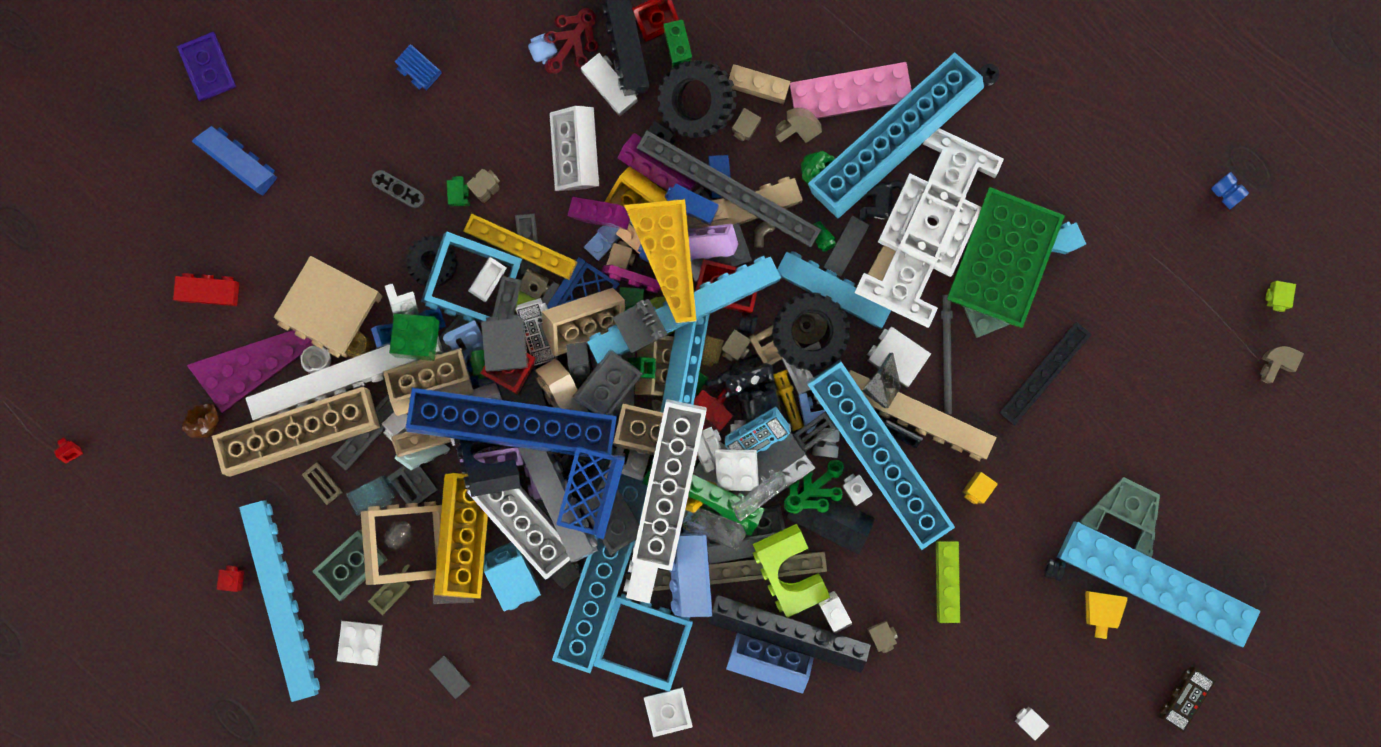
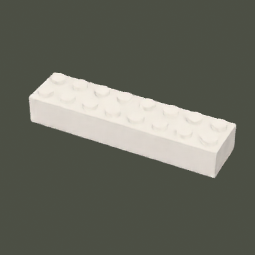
M666 399L632 557L633 563L672 571L705 420L706 407Z

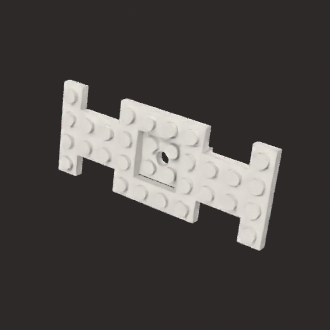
M940 128L923 143V145L941 153L928 182L909 174L879 238L878 243L896 251L883 280L880 281L864 273L855 290L856 294L928 328L938 308L920 300L921 294L933 269L950 277L953 275L982 208L965 200L977 170L995 178L1004 160ZM934 218L937 221V225H930L927 219Z

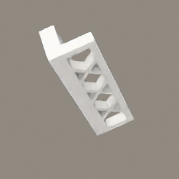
M393 283L385 286L393 315L394 313L419 314L413 292L397 296Z

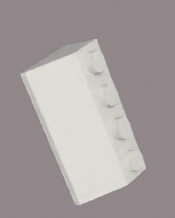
M572 106L550 112L555 191L581 190L599 186L594 107Z

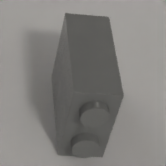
M519 315L506 316L507 319L499 320L498 317H487L486 321L481 322L485 370L487 372L528 368L524 319L519 318Z

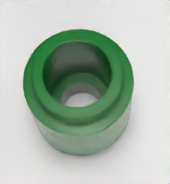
M484 349L472 351L470 362L473 376H478V379L487 378L480 374L485 366Z

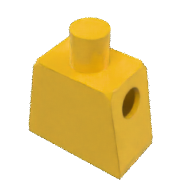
M1086 591V622L1090 625H1096V638L1107 639L1108 627L1118 629L1128 597Z

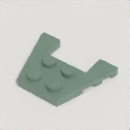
M1122 477L1079 523L1097 531L1105 513H1108L1141 529L1142 532L1134 550L1152 557L1160 495Z

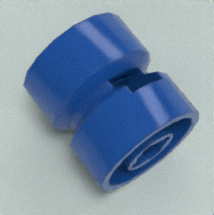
M1231 172L1211 188L1218 197H1223L1222 202L1229 210L1249 194L1242 184L1237 185L1238 180Z

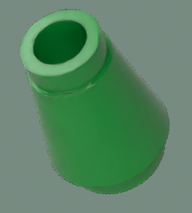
M820 221L813 224L821 229L815 239L818 248L822 249L823 252L833 248L837 244L835 242L836 238Z

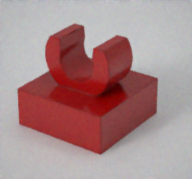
M64 437L57 441L60 448L54 451L56 457L65 464L83 454L78 445L72 441H66Z

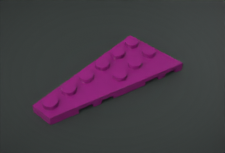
M292 330L188 364L187 366L221 413H224L299 358L306 348L315 345L311 343V339L306 337L304 340L294 334L296 331Z

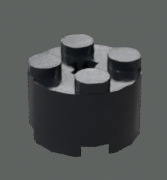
M762 382L755 387L744 389L741 394H737L740 411L745 421L750 422L774 407L781 411L775 382Z

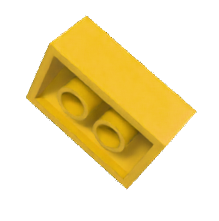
M629 166L619 176L605 202L618 204L623 207L630 204L667 201V198H665L667 192Z

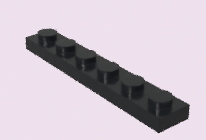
M1076 321L999 411V414L1012 425H1016L1092 334Z

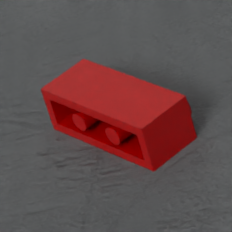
M182 273V277L175 276L173 300L188 303L237 306L239 282L233 281L234 277L222 276L221 280L214 279L212 275H202V278H194V274Z

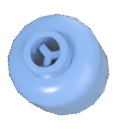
M545 33L530 39L531 43L528 45L533 60L535 62L542 61L543 64L557 53L555 43L549 44L545 42ZM548 35L549 40L552 41V37Z

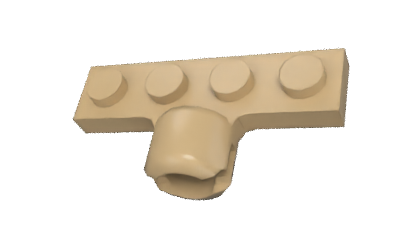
M411 432L398 434L391 438L397 457L451 442V439L447 437Z

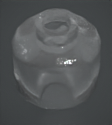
M393 521L383 533L385 538L383 542L394 551L397 549L403 550L413 538V534L410 531L412 527L405 521L401 523Z

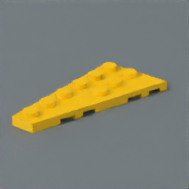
M685 199L624 205L675 322L696 321Z

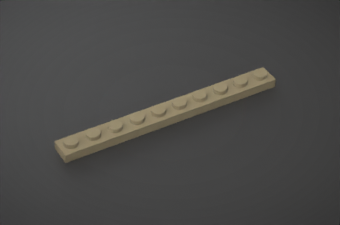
M825 551L800 553L787 558L779 567L778 577L827 572ZM755 559L708 564L710 585L764 579L760 571L763 566L761 562L757 564ZM657 570L653 591L670 589L671 572L669 570ZM631 572L625 573L626 579L630 580Z

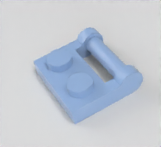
M475 320L443 336L444 342L450 346L452 351L460 349L456 339H462L467 348L462 351L466 363L472 357V351L484 349L482 332Z

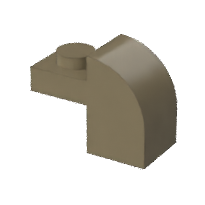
M793 108L787 111V121H781L775 128L776 138L782 142L797 132L807 143L822 133V126L815 115L809 110Z
M1287 346L1267 351L1261 358L1267 361L1268 364L1263 366L1260 380L1267 384L1273 383L1279 368L1290 373L1296 372L1304 353Z

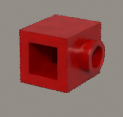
M227 565L225 569H219L217 590L242 591L244 571L238 570L237 566Z

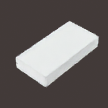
M489 257L468 291L486 302L507 268Z

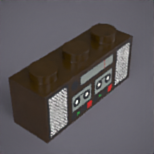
M1191 666L1181 675L1182 681L1179 686L1176 685L1170 693L1172 697L1168 703L1162 705L1159 711L1161 713L1159 718L1183 733L1216 682Z

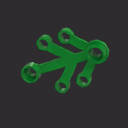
M839 460L830 461L827 472L813 484L811 478L813 470L803 476L804 491L799 495L797 491L799 480L795 484L788 487L790 488V495L784 501V508L790 513H799L803 509H817L822 513L827 512L829 509L828 500L810 501L807 499L809 497H831L834 501L841 500L843 494L841 488H820L832 478H838L843 474V463Z

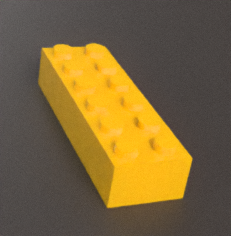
M445 474L434 595L481 598L488 515L467 493L464 485L466 474Z

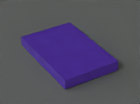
M214 32L177 46L198 101H204L236 88Z

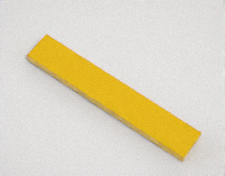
M471 214L463 232L568 280H570L578 263L569 257L474 214Z

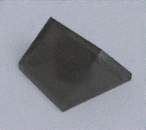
M889 353L878 365L862 390L863 393L883 408H889L901 388L893 353Z

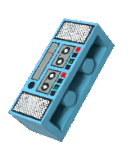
M774 407L726 435L725 446L728 450H757V453L765 451L771 444L784 440L790 434L789 424L777 407Z

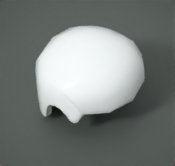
M316 346L306 348L300 357L302 367L309 373L329 367L331 364L329 349L324 347L320 349Z

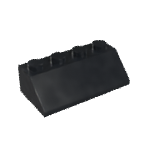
M804 483L798 495L804 491ZM809 497L807 499L810 501L828 500L829 509L827 512L822 513L817 509H803L799 513L788 512L787 519L859 555L875 520V518L840 500H832L831 497Z

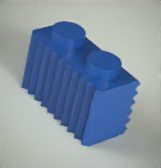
M411 44L395 60V63L398 65L396 69L404 77L408 74L413 79L411 83L419 90L424 88L427 91L442 74L432 62Z

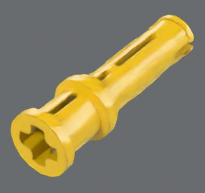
M788 370L773 374L777 393L779 396L781 395L792 430L795 431L803 428L804 425L792 393L794 387L790 385L787 376Z

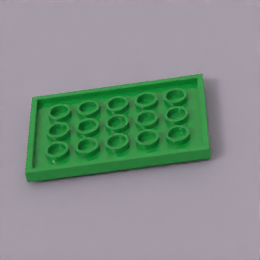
M989 187L946 300L1023 328L1065 215Z

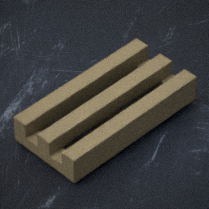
M316 462L302 474L326 505H329L343 493L319 462ZM317 468L320 471V473L336 491L335 494L331 491V489L326 485V483L322 480V478L317 474V472L314 469ZM312 473L316 480L330 495L329 499L324 495V493L319 489V487L314 483V481L310 478L308 474Z

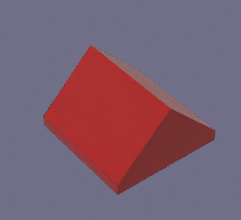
M649 0L632 8L635 21L645 42L664 34L665 23L679 20L672 0Z

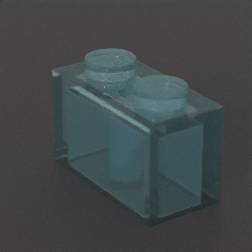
M381 476L346 494L357 516L361 515V511H368V507L381 506V508L392 504L391 500L396 498L385 476Z

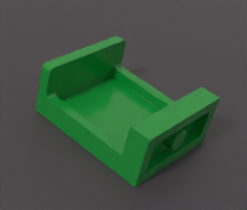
M677 20L665 23L664 35L672 67L679 66L682 62L691 61L692 54L684 21Z

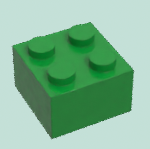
M394 313L389 353L395 358L435 361L440 321L432 316Z

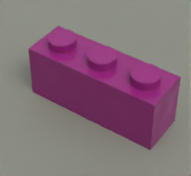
M572 197L567 215L581 222L627 230L630 221L625 207L621 205Z

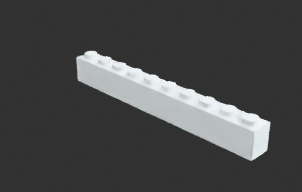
M439 337L437 339L435 356L444 353ZM389 344L246 397L252 420L259 421L327 399V397L332 395L336 396L345 393L346 390L351 388L365 386L364 383L370 381L373 383L384 379L383 371L419 360L395 358L389 353Z

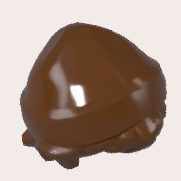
M202 404L199 406L195 405L193 410H187V415L181 426L182 430L191 438H209L216 430L219 421L215 406L213 404Z

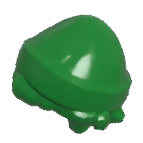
M825 151L804 156L801 162L803 180L808 184L834 161L835 157Z

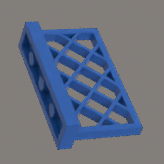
M578 257L576 260L578 263L570 280H563L548 303L547 308L550 309L577 300L573 298L572 293L576 287L583 286L586 297V285L597 283L598 292H601L599 282L608 281L613 284L612 288L615 290L620 284ZM587 269L595 273V281L584 282L583 275ZM597 275L601 276L604 279L598 280Z
M577 446L556 525L596 535L597 538L604 539L625 457ZM579 453L588 454L592 461L582 466L578 460ZM603 458L612 460L610 468L602 472L597 462ZM594 464L599 474L589 479L584 469ZM582 471L587 481L577 486L573 476ZM602 476L605 481V487L597 491L592 481ZM589 483L594 493L584 498L579 488ZM577 491L582 500L571 505L568 495ZM597 496L600 506L591 510L586 501ZM584 503L589 512L579 517L574 508ZM569 510L572 511L576 518L571 523L562 521L563 514ZM591 515L595 521L594 528L585 527L581 520Z

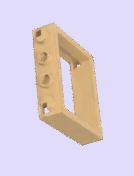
M436 501L424 502L422 507H418V503L405 504L406 508H399V504L387 505L385 510H380V506L368 507V511H361L366 585L435 579L436 570L379 575L375 517L432 512L437 565L442 505H436Z

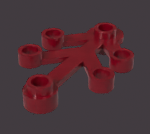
M583 8L575 16L566 17L565 15H560L555 18V25L559 28L565 27L567 24L577 23V25L570 31H549L545 33L544 40L549 44L557 40L567 39L555 58H549L545 62V69L548 73L556 74L562 70V61L572 46L575 53V66L581 68L588 62L587 58L583 56L580 34L583 30L586 38L585 49L588 52H594L598 49V43L594 40L592 26L596 21V15L593 10ZM586 14L589 16V21L585 20ZM560 18L564 20L563 25L559 23ZM549 34L553 35L552 41H550L548 38ZM590 42L594 45L593 49L589 47ZM580 58L583 60L582 65L579 64ZM554 62L558 65L557 69L553 67Z

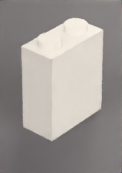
M890 327L889 330L884 329L879 336L881 341L878 346L873 345L867 355L870 357L867 361L907 388L931 353L893 327Z

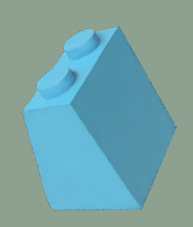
M512 542L484 554V573L503 611L513 610L526 601H533L541 595L526 557Z

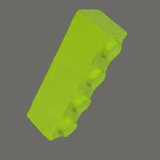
M936 541L937 622L960 623L958 541Z

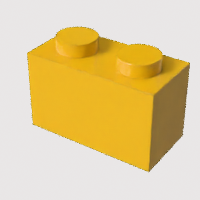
M976 472L962 491L966 494L964 498L973 504H984L998 483L984 473Z

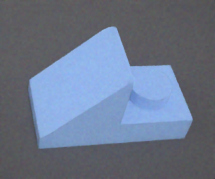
M600 227L597 230V234L584 248L599 261L612 248L613 243L620 239L616 234L619 228Z
M807 393L798 395L804 426H806L824 413L825 410L811 412L810 409L813 408L811 396L807 397ZM815 426L806 431V434L812 432Z

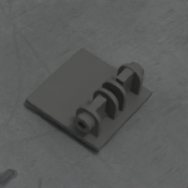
M649 299L642 300L634 307L613 317L631 353L668 335Z

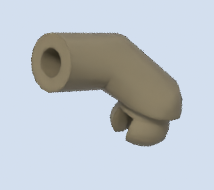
M763 221L754 230V247L763 248L764 236L768 232H773L775 227Z

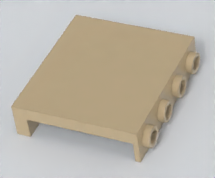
M310 256L274 318L279 322L277 325L287 331L291 328L296 331L294 333L296 336L304 340L306 337L311 339V343L316 347L322 349L324 346L329 349L328 352L333 356L339 358L341 355L347 358L345 354L347 348L375 302L379 303L382 295L373 288Z

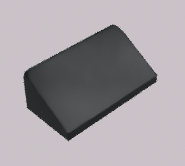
M886 418L884 424L894 438L914 448L918 447L923 439L921 435Z

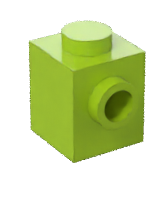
M1281 281L1271 282L1270 289L1266 292L1267 306L1273 307L1274 311L1285 312V309L1292 308L1296 284Z

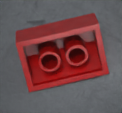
M703 259L695 291L700 289V285L708 281L711 284L718 281L717 278L725 273L729 275L736 273L735 269L738 267ZM757 292L723 308L751 314Z

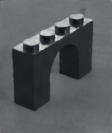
M454 439V444L459 445L456 448L458 460L462 459L463 461L460 462L461 473L466 474V477H464L465 489L470 490L471 497L520 488L519 472L515 460L488 464L474 458L478 451L499 445Z

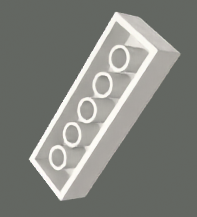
M521 486L518 489L472 497L545 580L570 560L553 522Z

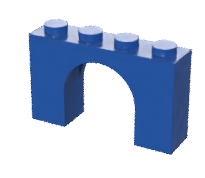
M676 183L673 188L669 187L665 195L667 201L685 199L686 215L709 226L719 209L718 204ZM640 244L638 252H640L639 257L649 262Z

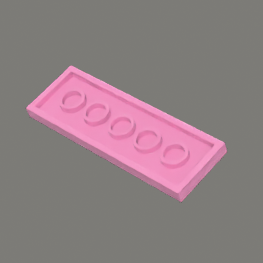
M906 62L790 83L793 107L807 109L817 119L896 105L912 91Z

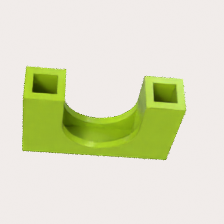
M797 524L753 544L755 552L752 554L757 564L761 562L763 566L760 569L764 580L769 579L771 583L767 585L772 597L777 596L778 600L775 601L779 612L784 611L787 618L830 598L819 573L797 583H785L778 579V570L781 564L787 558L808 549Z

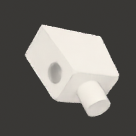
M833 591L829 593L830 598L818 604L833 633H837L851 626L852 622L839 597Z

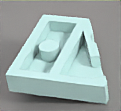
M442 444L400 457L396 455L395 459L410 470H413L422 463H428L442 454H447L450 448Z

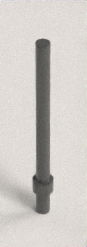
M943 295L941 319H943L944 413L952 414L951 319H953V311H951V301L946 300L948 295Z

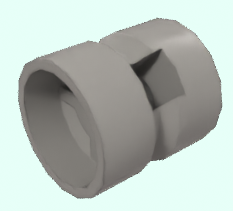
M824 428L814 435V439L829 428ZM836 429L812 447V455L838 458L839 447L836 445V442L840 439V431Z

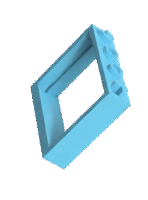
M446 232L443 234L421 302L426 303L425 306L430 307V309L436 310L437 307L441 308L447 315L455 317L458 314L463 316V320L467 322L475 320L481 323L486 321V318L489 316L432 296L449 244L486 258L491 257L499 263L510 266L511 270L508 277L516 279L522 259Z
M622 594L621 597L617 596L593 666L670 692L693 621L689 620L690 617L670 614L671 610L660 607L659 610L652 608V603L632 601L633 599L626 598V594ZM621 604L685 625L667 680L603 659Z

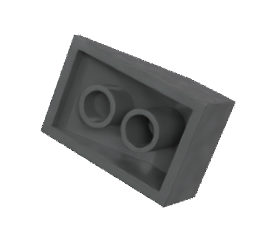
M739 223L733 225L738 241V247L734 255L729 257H713L705 260L734 267H740L752 262ZM704 258L694 259L691 262L692 275L695 282L698 280Z

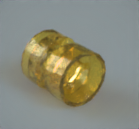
M357 331L345 354L350 358H354L371 352L372 345L370 340L364 334Z

